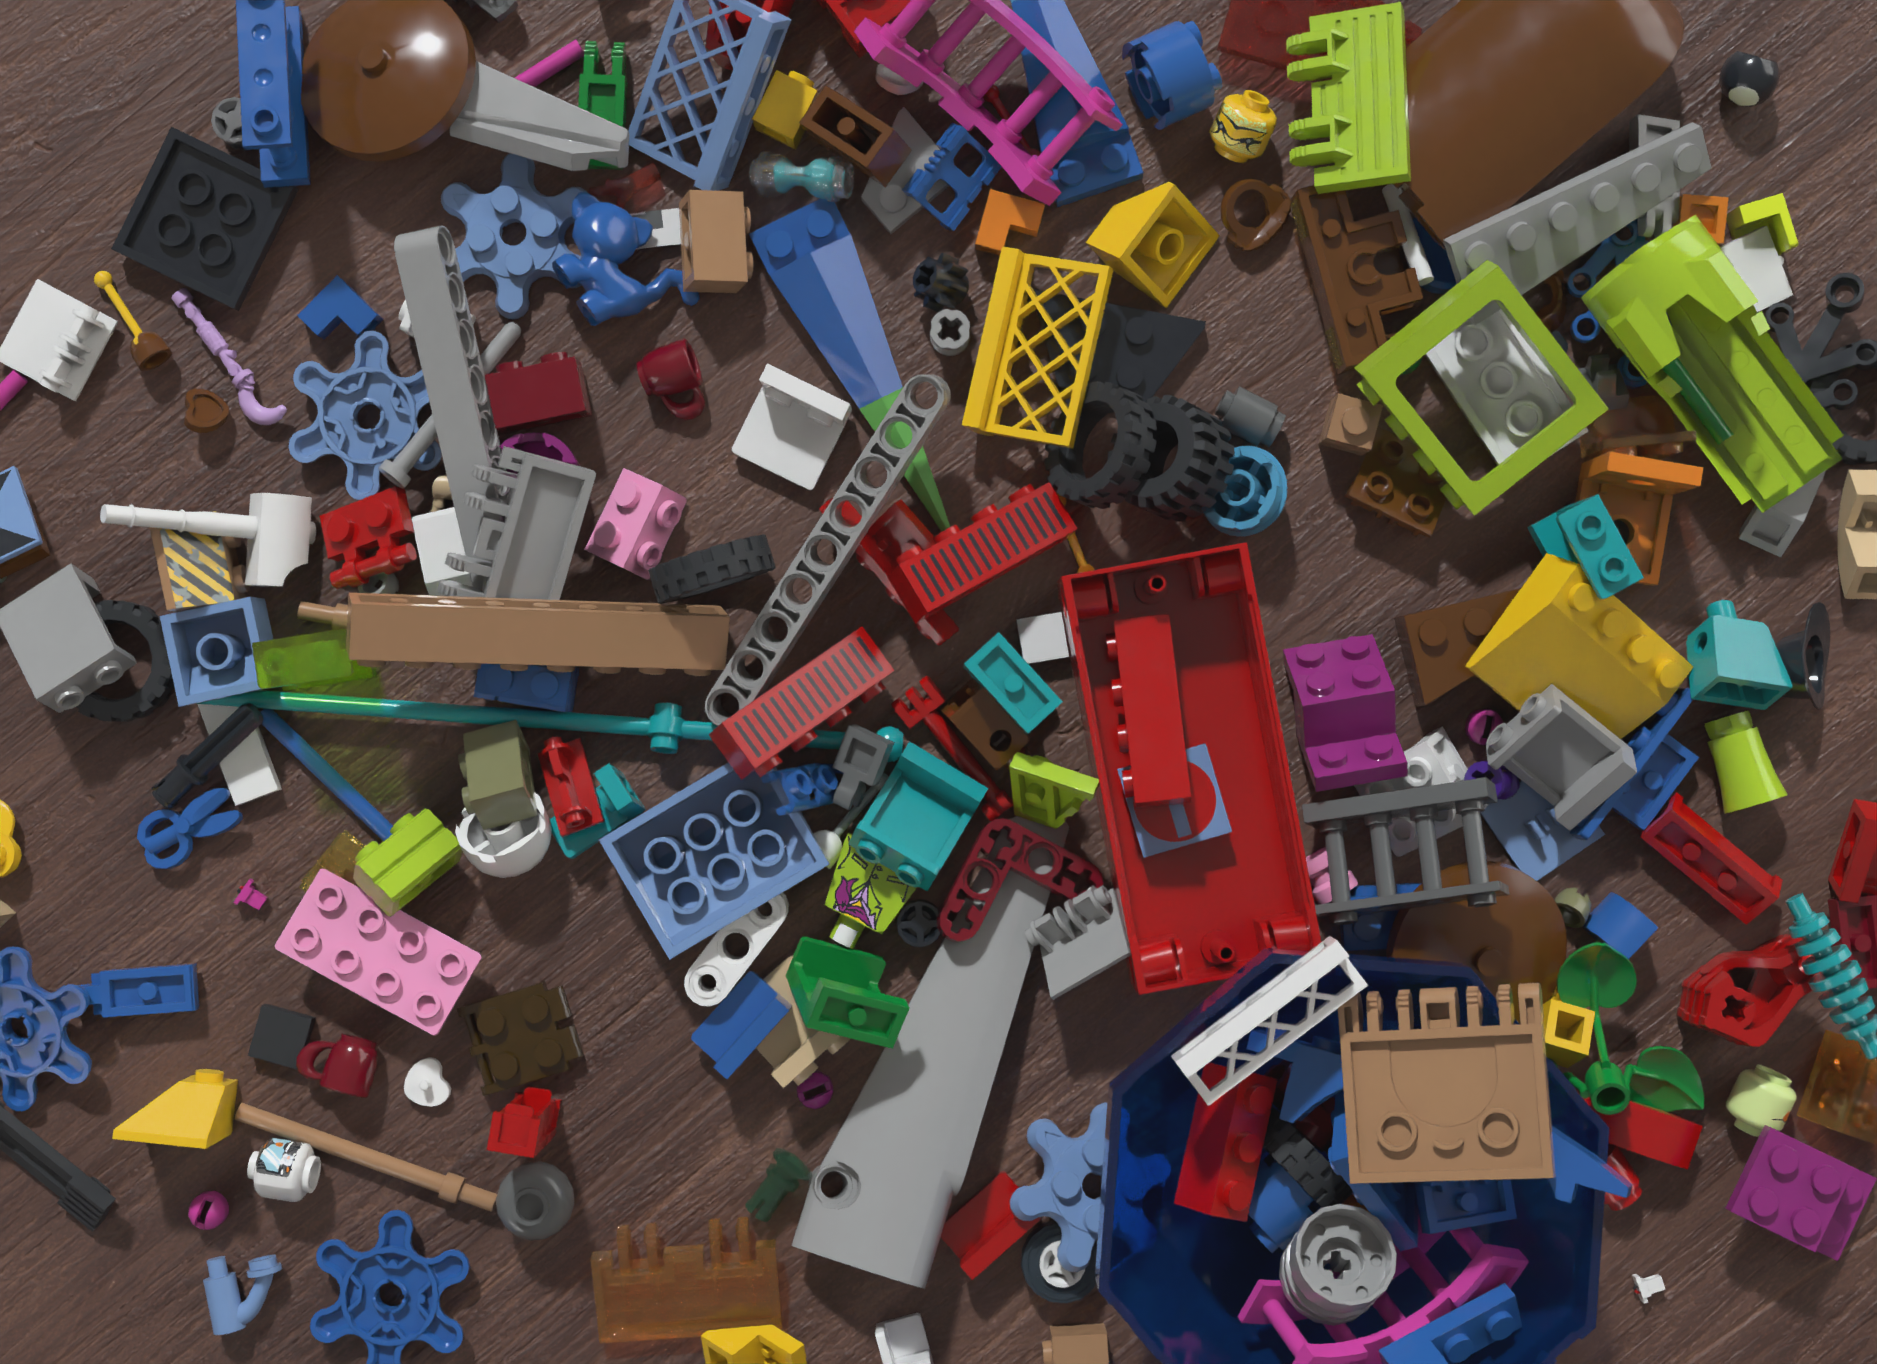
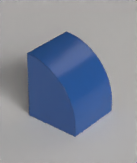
M1612 892L1589 914L1585 924L1582 926L1597 942L1608 944L1628 959L1659 928L1631 903Z

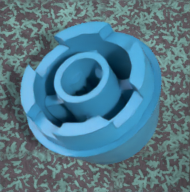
M1239 446L1234 448L1235 456L1229 458V463L1234 465L1232 475H1227L1224 483L1228 484L1224 493L1218 492L1215 496L1217 502L1211 508L1203 506L1202 510L1207 520L1217 530L1232 536H1249L1266 529L1281 515L1286 503L1287 479L1281 464L1272 454L1254 446Z

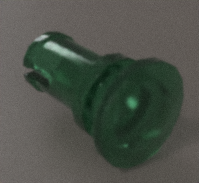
M782 1148L774 1150L773 1157L777 1163H770L766 1169V1178L753 1196L745 1203V1207L750 1213H753L755 1209H760L755 1217L764 1222H769L772 1214L789 1191H796L800 1185L798 1179L808 1181L812 1177V1172L804 1161Z

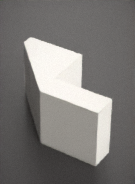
M452 507L413 516L412 523L424 582L429 595L446 596L437 591L440 580H452L473 587L469 572L457 571L445 564L448 553L465 555L455 508Z

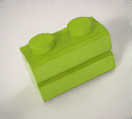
M425 808L415 817L411 813L404 815L391 828L390 833L392 835L380 845L376 841L370 842L355 857L357 862L353 875L355 883L369 897L373 898L376 905L387 916H393L460 861L462 849L457 837L448 828H445L443 823L429 809Z

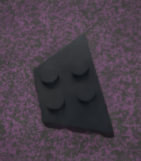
M1034 289L1037 296L1044 292ZM1062 294L1055 295L1043 304L1053 322L1074 308L1069 297ZM1076 297L1080 303L1085 300L1083 298ZM1106 303L1087 388H1089V383L1099 381L1104 384L1105 381L1111 382L1142 396V401L1147 403V399L1155 395L1202 333L1206 321ZM1091 308L1085 311L1088 317L1090 315ZM1036 309L1041 329L1043 330L1048 325L1038 309ZM1079 315L1059 331L1071 348L1085 337L1087 326ZM1051 335L1044 341L1051 361L1064 353L1054 335ZM1081 352L1075 356L1078 361L1080 359ZM1070 360L1053 371L1058 389L1065 390L1075 382L1077 371Z

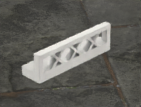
M1330 936L1171 1056L1208 1106L1368 986L1349 961L1348 953L1338 940ZM1337 965L1342 968L1351 980L1350 984L1335 995L1316 992L1318 980ZM1296 996L1308 997L1305 1018L1297 1024L1277 1022L1278 1010ZM1315 998L1327 1000L1314 1010ZM1257 1026L1268 1027L1266 1047L1256 1055L1237 1052L1239 1039ZM1275 1029L1287 1030L1274 1040ZM1217 1056L1228 1058L1226 1077L1211 1089H1208L1196 1072ZM1236 1059L1247 1060L1234 1071Z

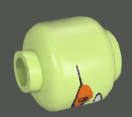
M1757 1065L1755 1070H1743L1739 1074L1726 1101L1728 1111L1737 1118L1734 1125L1740 1130L1756 1137L1760 1136L1764 1125L1781 1131L1797 1098L1796 1093L1790 1087L1792 1081L1785 1075L1763 1065Z

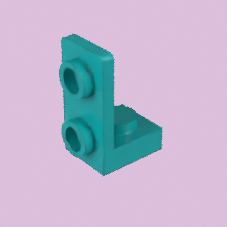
M610 763L594 773L601 784L595 790L604 822L561 837L555 816L550 818L551 833L566 857L574 859L598 843L599 839L646 810L625 775Z

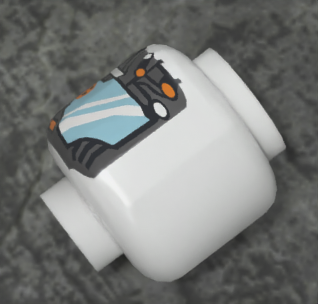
M271 1138L264 1143L260 1151L252 1153L248 1163L247 1175L249 1179L254 1180V1188L259 1196L298 1202L307 1193H312L315 1190L320 1176L321 1160L318 1156H315L313 1148L308 1143Z

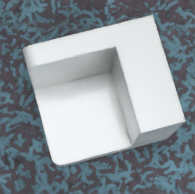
M919 1313L876 1324L875 1336L883 1364H934L922 1317Z

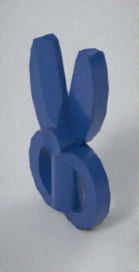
M216 788L207 791L194 799L184 809L182 814L173 810L161 809L147 815L138 826L137 833L138 841L145 848L144 854L147 863L157 869L177 867L189 857L193 850L192 837L205 838L217 836L239 824L243 819V815L238 810L209 816L229 798L230 791L227 788ZM167 819L173 822V825L151 836L152 829L159 822ZM179 842V849L172 856L165 859H160L157 856L159 852Z

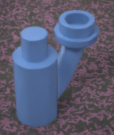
M266 1255L248 1261L250 1270L247 1271V1277L255 1278V1282L249 1295L243 1302H241L236 1272H228L225 1256H218L207 1260L210 1277L204 1279L203 1283L214 1335H224L244 1329L246 1324L256 1317L267 1297L273 1274L282 1270L281 1263H277L276 1255Z

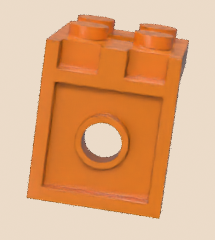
M1616 452L1605 453L1581 464L1575 502L1599 494L1612 520H1619L1627 525L1629 538L1625 544L1644 577L1636 583L1651 586L1658 585L1673 495L1700 487L1703 467Z

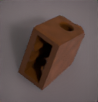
M971 678L939 707L995 770L1004 765L1010 771L1009 766L1016 752L1032 757L1024 747L1030 741V738L975 679ZM1001 730V738L997 742L991 743V735L995 731Z

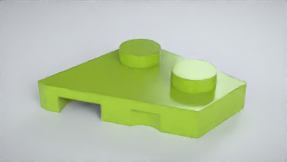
M1016 752L1009 766L1014 815L1054 829L1060 827L1068 816H1073L1079 811L1085 799L1092 800L1099 787V779L1055 765L1047 758L1038 755L1031 757Z

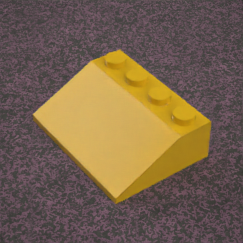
M1549 553L1545 554L1465 665V667L1519 712L1524 702L1535 693L1541 694L1548 686L1553 684L1620 739L1664 707L1694 667L1617 597L1612 595L1606 599H1599L1580 564Z

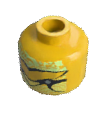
M1245 90L1243 95L1232 94L1224 98L1209 132L1215 143L1214 148L1220 155L1231 161L1244 163L1248 159H1254L1263 154L1277 124V117L1273 110L1268 107L1269 100L1264 95L1252 90Z

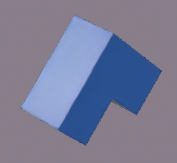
M338 275L297 315L322 339H325L342 321L360 336L366 331H373L384 320Z

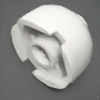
M535 793L537 816L483 830L476 814L469 815L464 807L461 812L464 819L460 824V829L456 824L455 834L463 853L471 864L483 873L506 878L515 877L530 871L541 862L550 845L552 827L540 796Z

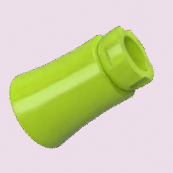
M1749 711L1705 723L1706 731L1712 740L1707 743L1718 776L1724 814L1788 795L1771 764L1758 727L1752 728L1753 723Z

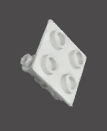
M37 279L0 347V362L36 380L42 386L76 401L118 321Z

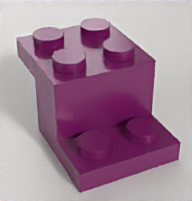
M1373 634L1351 636L1341 640L1305 644L1300 647L1283 649L1284 665L1294 691L1296 735L1316 792L1408 776V763L1396 734L1395 689Z
M1764 1125L1725 1209L1813 1252L1818 1251L1838 1261L1877 1178Z

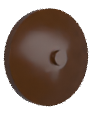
M443 0L347 1L321 24L302 60L301 104L307 120L328 144L337 151L355 159L375 162L389 161L420 151L438 139L454 123L469 98L476 69V56L471 35L460 17Z
M1487 861L1489 882L1501 881L1509 886L1510 895L1496 897V905L1468 907V901L1413 907L1398 911L1388 937L1386 949L1387 973L1396 997L1398 990L1410 989L1414 1019L1419 1024H1421L1420 989L1456 987L1459 997L1460 1027H1468L1467 986H1479L1482 993V1026L1500 1025L1499 1008L1496 1001L1499 985L1510 984L1512 988L1514 1025L1521 1024L1518 998L1519 984L1540 983L1543 1004L1550 999L1557 987L1559 970L1566 959L1567 937L1561 912L1555 900L1540 883L1513 866L1495 861ZM1467 862L1459 863L1440 871L1442 888L1470 884ZM1423 883L1420 884L1413 892L1424 891Z

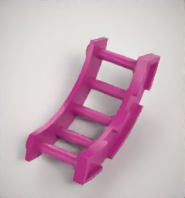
M911 0L892 24L885 23L883 27L865 17L854 32L873 60L900 75L916 88L923 81L942 96L938 101L940 107L967 131H971L976 126L994 144L988 152L1003 167L1023 193L1049 206L1061 194V191L1050 178L1054 174L1052 168L1093 122L1097 120L1115 131H1118L1123 125L1111 110L1115 103L1109 95L1097 86L1092 88L1044 38L1001 0H969L971 2L933 47L930 50L924 49L921 54L906 43L905 36L936 0ZM986 13L1012 35L970 84L964 83L960 86L943 72L945 68L943 62ZM1027 48L1050 72L1008 120L1002 119L999 122L982 106L985 102L983 96L1019 54ZM1064 85L1080 103L1082 108L1039 156H1031L1019 142L1023 138L1021 132Z
M1419 1217L1418 1247L1399 1251L1394 1244L1397 1256L1395 1274L1392 1280L1411 1267L1435 1299L1406 1318L1385 1291L1372 1305L1388 1325V1328L1357 1339L1346 1323L1334 1326L1323 1324L1336 1343L1310 1344L1293 1322L1307 1319V1317L1297 1312L1286 1298L1281 1281L1259 1279L1240 1311L1238 1318L1241 1323L1272 1324L1295 1357L1292 1364H1382L1379 1349L1503 1283H1506L1511 1288L1529 1261L1519 1249L1484 1244L1471 1227L1450 1230L1449 1232L1472 1260L1463 1272L1449 1285L1425 1255L1446 1231L1434 1234L1422 1233ZM1332 1271L1334 1279H1337L1340 1273Z

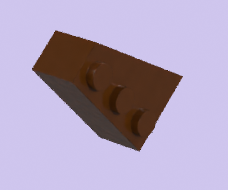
M1521 588L1394 618L1415 706L1427 705L1475 675L1465 665Z

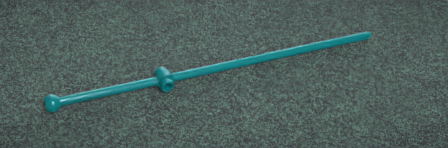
M263 690L197 703L240 707L241 705L251 703L261 709L497 725L517 720L519 727L648 736L651 738L650 750L663 754L677 753L678 743L683 739L713 741L709 734L718 726L712 722L685 721L681 718L682 707L673 703L655 704L654 715L649 718ZM891 726L879 729L876 734L895 742L887 762L898 760L903 749V732ZM814 730L818 737L805 747L839 750L845 732Z

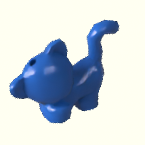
M579 192L572 202V217L575 221L572 237L580 250L581 258L579 259L575 254H564L552 262V268L566 289L575 285L584 287L586 293L576 303L591 326H596L610 318L636 315L647 305L661 299L670 287H677L679 289L682 300L686 305L692 306L697 304L700 299L699 292H683L682 270L666 268L654 281L646 286L619 270L618 265L625 263L634 254L636 248L644 246L651 238L653 226L647 220L632 217L628 211L609 202H599L596 197L586 192Z

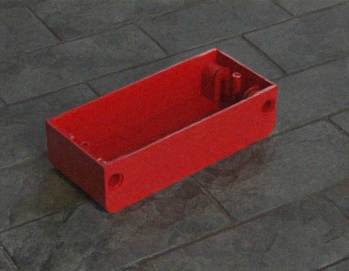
M1247 542L1061 576L1057 581L1059 601L1092 777L1099 779V787L1095 795L1112 887L1116 892L1131 953L1126 958V963L1133 988L1139 995L1288 968L1322 941ZM1169 614L1185 749L1206 743L1232 832L1143 858L1117 770L1131 764L1129 751L1120 752L1117 725L1126 724L1124 706L1114 707L1111 679H1120L1118 661L1109 662L1106 634L1115 633L1114 620Z

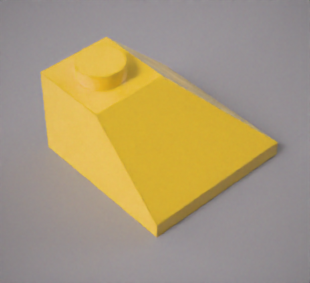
M1167 182L1112 206L1086 241V244L1113 271L1159 305L1167 308L1220 235L1177 186Z
M198 1069L195 1075L179 1081L113 1130L112 1139L207 1149L232 1134L238 1080L223 1078L224 1072L220 1070Z

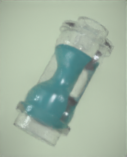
M762 151L758 158L754 159L751 163L749 179L752 187L756 188L760 197L783 195L795 186H803L814 197L826 199L828 202H838L841 198L848 199L852 194L854 167L850 161H843L840 156L833 155L829 158H817L805 167H797L786 156L774 154L772 151Z

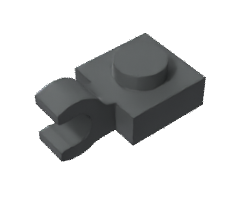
M857 724L848 725L832 766L844 773L835 792L833 803L848 810L851 809L852 805L859 807L865 795L866 784L870 786L879 784L895 742Z

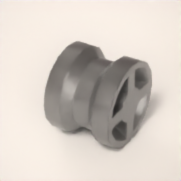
M240 98L224 99L213 110L211 118L213 130L218 137L234 149L246 151L242 144V131L236 133V130L242 128Z

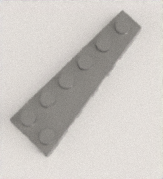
M1693 122L1443 239L1456 284L1486 260H1489L1502 269L1518 292L1523 295L1710 170L1712 167L1702 127ZM1493 300L1468 320L1476 325L1501 308Z

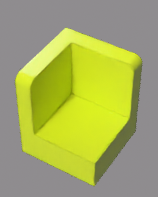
M1783 193L1741 205L1727 214L1726 221L1732 240L1762 226H1767L1778 256L1798 246V240Z

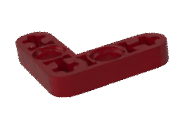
M1005 818L995 819L986 824L980 831L939 911L937 927L941 935L952 942H964L972 938L985 919L1009 870L1065 900H1072L1087 890L1076 894L1073 891L1075 883L1065 877L1059 878L1058 885L1052 882V879L1061 870L1063 859L1069 862L1064 871L1074 876L1085 871L1088 874L1087 883L1095 888L1103 885L1102 874L1092 863L1023 826ZM1003 828L1008 831L1006 839L1012 844L1010 848L1004 846L998 851L994 861L1003 863L1001 869H999L991 861L977 858V854L981 851L987 856L994 845V840L989 837V833H997ZM1041 848L1050 853L1053 865L1048 873L1038 874L1031 870L1028 858L1034 849ZM981 867L990 873L992 884L987 892L979 894L970 889L967 884V876L971 869ZM960 891L967 899L981 902L982 906L980 910L974 905L970 906L965 915V920L970 923L969 929L962 928L957 933H954L950 930L952 922L947 919L948 913L956 914L961 910L965 900L956 899V895Z

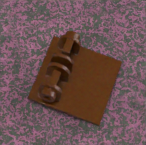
M1378 426L1372 449L1366 453L1355 481L1350 483L1344 497L1352 500L1350 505L1354 507L1358 505L1370 512L1376 511L1375 517L1378 519L1382 515L1388 517L1387 523L1391 525L1397 521V525L1411 531L1415 537L1421 534L1430 538L1446 501V497L1440 491V488L1446 483L1437 471L1429 476L1412 455L1418 450L1414 443L1406 439L1401 441L1397 435Z

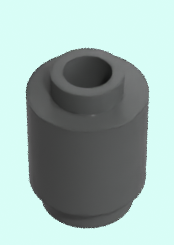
M1238 386L1234 393L1226 390L1214 415L1221 418L1220 420L1223 422L1222 427L1228 429L1229 433L1255 446L1261 443L1267 447H1270L1275 440L1286 417L1285 414L1277 411L1278 405L1241 386Z

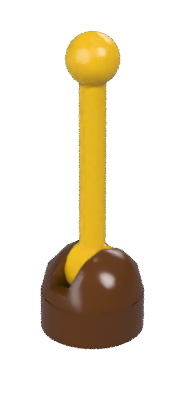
M107 271L97 272L94 276V283L97 287L106 291L135 336L130 344V353L141 371H149L165 363L172 355V351L165 340L154 332H142L113 287L112 275Z

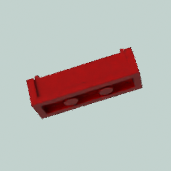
M1676 792L1671 796L1668 806L1653 818L1645 830H1642L1640 837L1744 924L1750 923L1779 899L1783 880L1776 874L1772 877L1685 805L1683 797Z
M531 1086L525 1088L524 1093L516 1092L515 1098L500 1112H493L487 1150L534 1158L556 1135L561 1099L551 1098L552 1092L548 1089Z

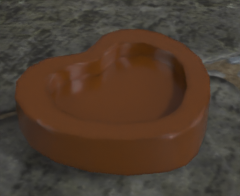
M192 389L186 394L185 406L187 411L184 417V424L189 430L197 433H208L218 429L227 421L229 407L217 394L205 389Z

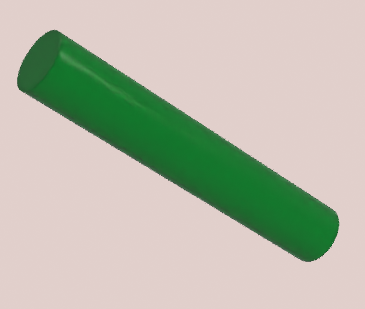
M1678 357L1662 368L1666 375H1669L1682 388L1680 394L1718 445L1734 435Z

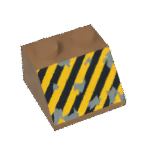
M150 527L167 611L181 612L246 598L245 592L250 591V586L245 585L246 568L244 565H239L236 548L241 545V538Z

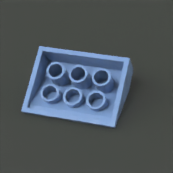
M728 762L599 839L669 960L830 864L801 811L782 816L777 814L776 809L790 803L780 781L763 784L755 771L741 780ZM776 767L769 772L777 771Z

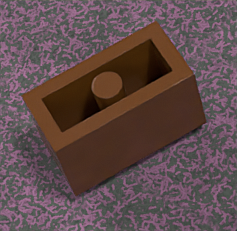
M827 85L799 122L820 145L885 188L912 151L893 128Z

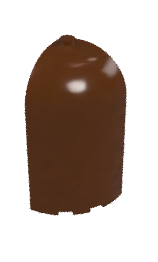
M1460 0L1406 48L1411 181L1393 183L1397 190L1400 187L1404 189V192L1398 198L1414 215L1432 240L1446 250L1443 239L1510 208L1653 85L1674 59L1683 39L1684 22L1671 0Z

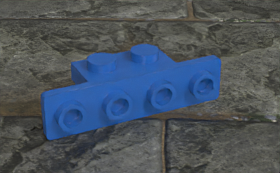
M1678 688L1669 702L1656 712L1658 715L1649 727H1641L1631 737L1627 745L1633 749L1637 773L1571 829L1569 833L1576 839L1588 840L1611 809L1639 830L1647 828L1699 758L1668 734L1693 700L1691 699L1690 688Z

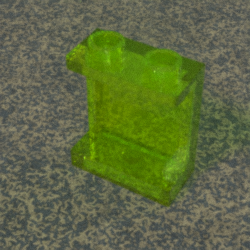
M347 629L252 643L257 682L261 689L282 687L283 691H293L377 678L376 667L360 666L357 664V660H349L346 651Z

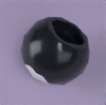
M1736 51L1727 58L1722 66L1719 83L1722 93L1730 102L1738 106L1752 107L1762 104L1773 95L1778 87L1780 72L1777 62Z

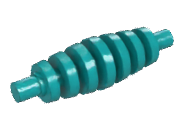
M1803 893L1787 899L1785 902L1795 919L1793 920L1794 924L1788 928L1791 937H1804L1803 940L1795 945L1797 954L1800 957L1813 954L1802 962L1806 975L1818 973L1808 981L1812 991H1825L1818 997V1000L1824 1008L1838 1006L1829 1013V1016L1835 1024L1848 1022L1840 1030L1846 1040L1858 1041L1867 1059L1876 1058L1877 1014L1866 1015L1875 1008L1872 996L1859 997L1869 988L1865 978L1853 979L1862 972L1858 961L1850 960L1843 962L1852 955V952L1846 944L1831 947V945L1841 939V936L1835 928L1822 931L1821 928L1826 926L1830 920L1824 912L1816 913L1812 911Z

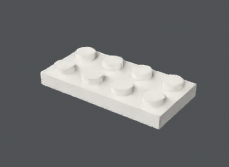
M1501 309L1476 325L1467 320L1425 354L1497 466L1572 406L1552 374ZM1587 427L1584 428L1581 432H1579L1576 436H1574L1562 447H1560L1557 451H1559L1563 447L1567 446L1577 438L1587 433L1589 431Z

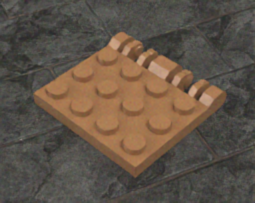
M1540 983L1518 985L1521 1024L1515 1025L1513 993L1510 984L1499 985L1496 1001L1499 1008L1500 1025L1482 1026L1483 996L1479 986H1467L1468 1027H1460L1459 997L1456 987L1420 989L1421 1029H1413L1414 1011L1410 989L1398 990L1396 997L1399 1030L1382 1031L1384 1007L1379 991H1369L1366 996L1368 1031L1363 1032V1005L1360 992L1338 1008L1350 1184L1556 1177L1543 1025L1544 1012Z

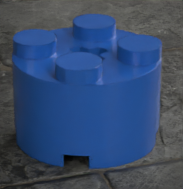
M1174 21L1124 44L1122 49L1123 60L1128 57L1131 58L1132 69L1125 72L1131 93L1146 119L1155 116L1159 120L1154 127L1160 130L1210 108L1214 103L1215 91L1222 88L1220 73L1213 63L1208 64L1201 48L1203 40L1200 30L1193 21L1185 24Z
M1264 1148L1262 1149L1261 1156L1266 1152ZM1270 1154L1263 1160L1260 1158L1248 1215L1254 1220L1249 1228L1265 1247L1273 1253L1278 1247L1285 1251L1305 1220L1321 1209V1207L1316 1202L1309 1208L1307 1207L1314 1199Z

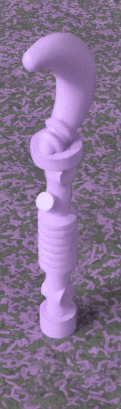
M182 288L175 292L171 299L178 308L185 310V315L191 318L196 325L197 334H199L212 354L220 357L228 373L234 376L232 384L239 389V405L244 415L259 425H271L281 420L287 412V408L283 405L275 408H266L257 402L253 394V384H255L254 373L248 368L243 370L234 360L237 357L236 350H228V343H226L213 323L205 320L200 308L196 307L192 302L193 296L187 288Z

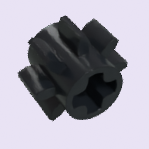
M942 252L938 260L928 256L926 260L917 266L913 275V286L916 290L914 297L924 300L923 307L940 312L944 306L955 309L956 305L965 299L969 290V280L966 276L968 269L958 265L959 259Z

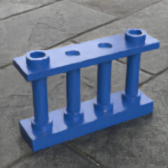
M236 0L244 150L259 149L261 182L264 188L311 185L308 123L301 104L302 60L304 57L301 10L299 6L285 7V0Z

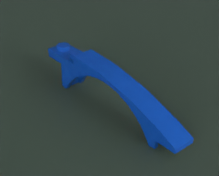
M1266 1027V1031L1251 1030L1247 1045L1248 1050L1260 1052L1266 1047L1268 1027ZM1275 1029L1274 1040L1287 1030ZM1313 1036L1312 1043L1295 1040L1274 1056L1293 1062L1279 1119L1295 1123L1297 1120L1303 1121L1319 1105L1332 1096L1344 1091L1340 1042ZM1552 1126L1556 1177L1548 1179L1556 1199L1572 1203V1200L1576 1199L1579 1185L1625 1198L1630 1195L1633 1184L1596 1154Z

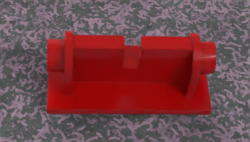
M552 737L545 740V748L541 753H538L560 836L564 837L604 822L581 739L578 738L567 743H563L561 737Z

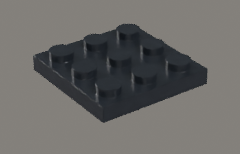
M171 127L111 249L239 311L298 189L295 186L264 188L261 182L260 169Z

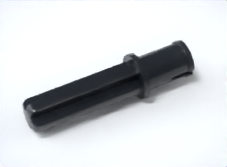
M251 703L241 705L189 755L182 754L176 761L177 766L151 788L154 798L164 807L173 808L195 785H203L208 781L207 774L263 723L264 717L257 707Z

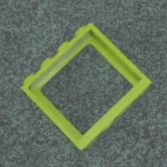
M1489 260L1482 263L1354 367L1363 379L1356 384L1373 406L1381 401L1390 412V415L1384 419L1401 441L1409 436L1418 448L1412 455L1429 476L1437 471L1446 484L1440 488V491L1456 510L1464 505L1474 516L1609 409L1502 269ZM1494 300L1573 401V405L1478 481H1472L1398 390L1396 379L1485 305Z

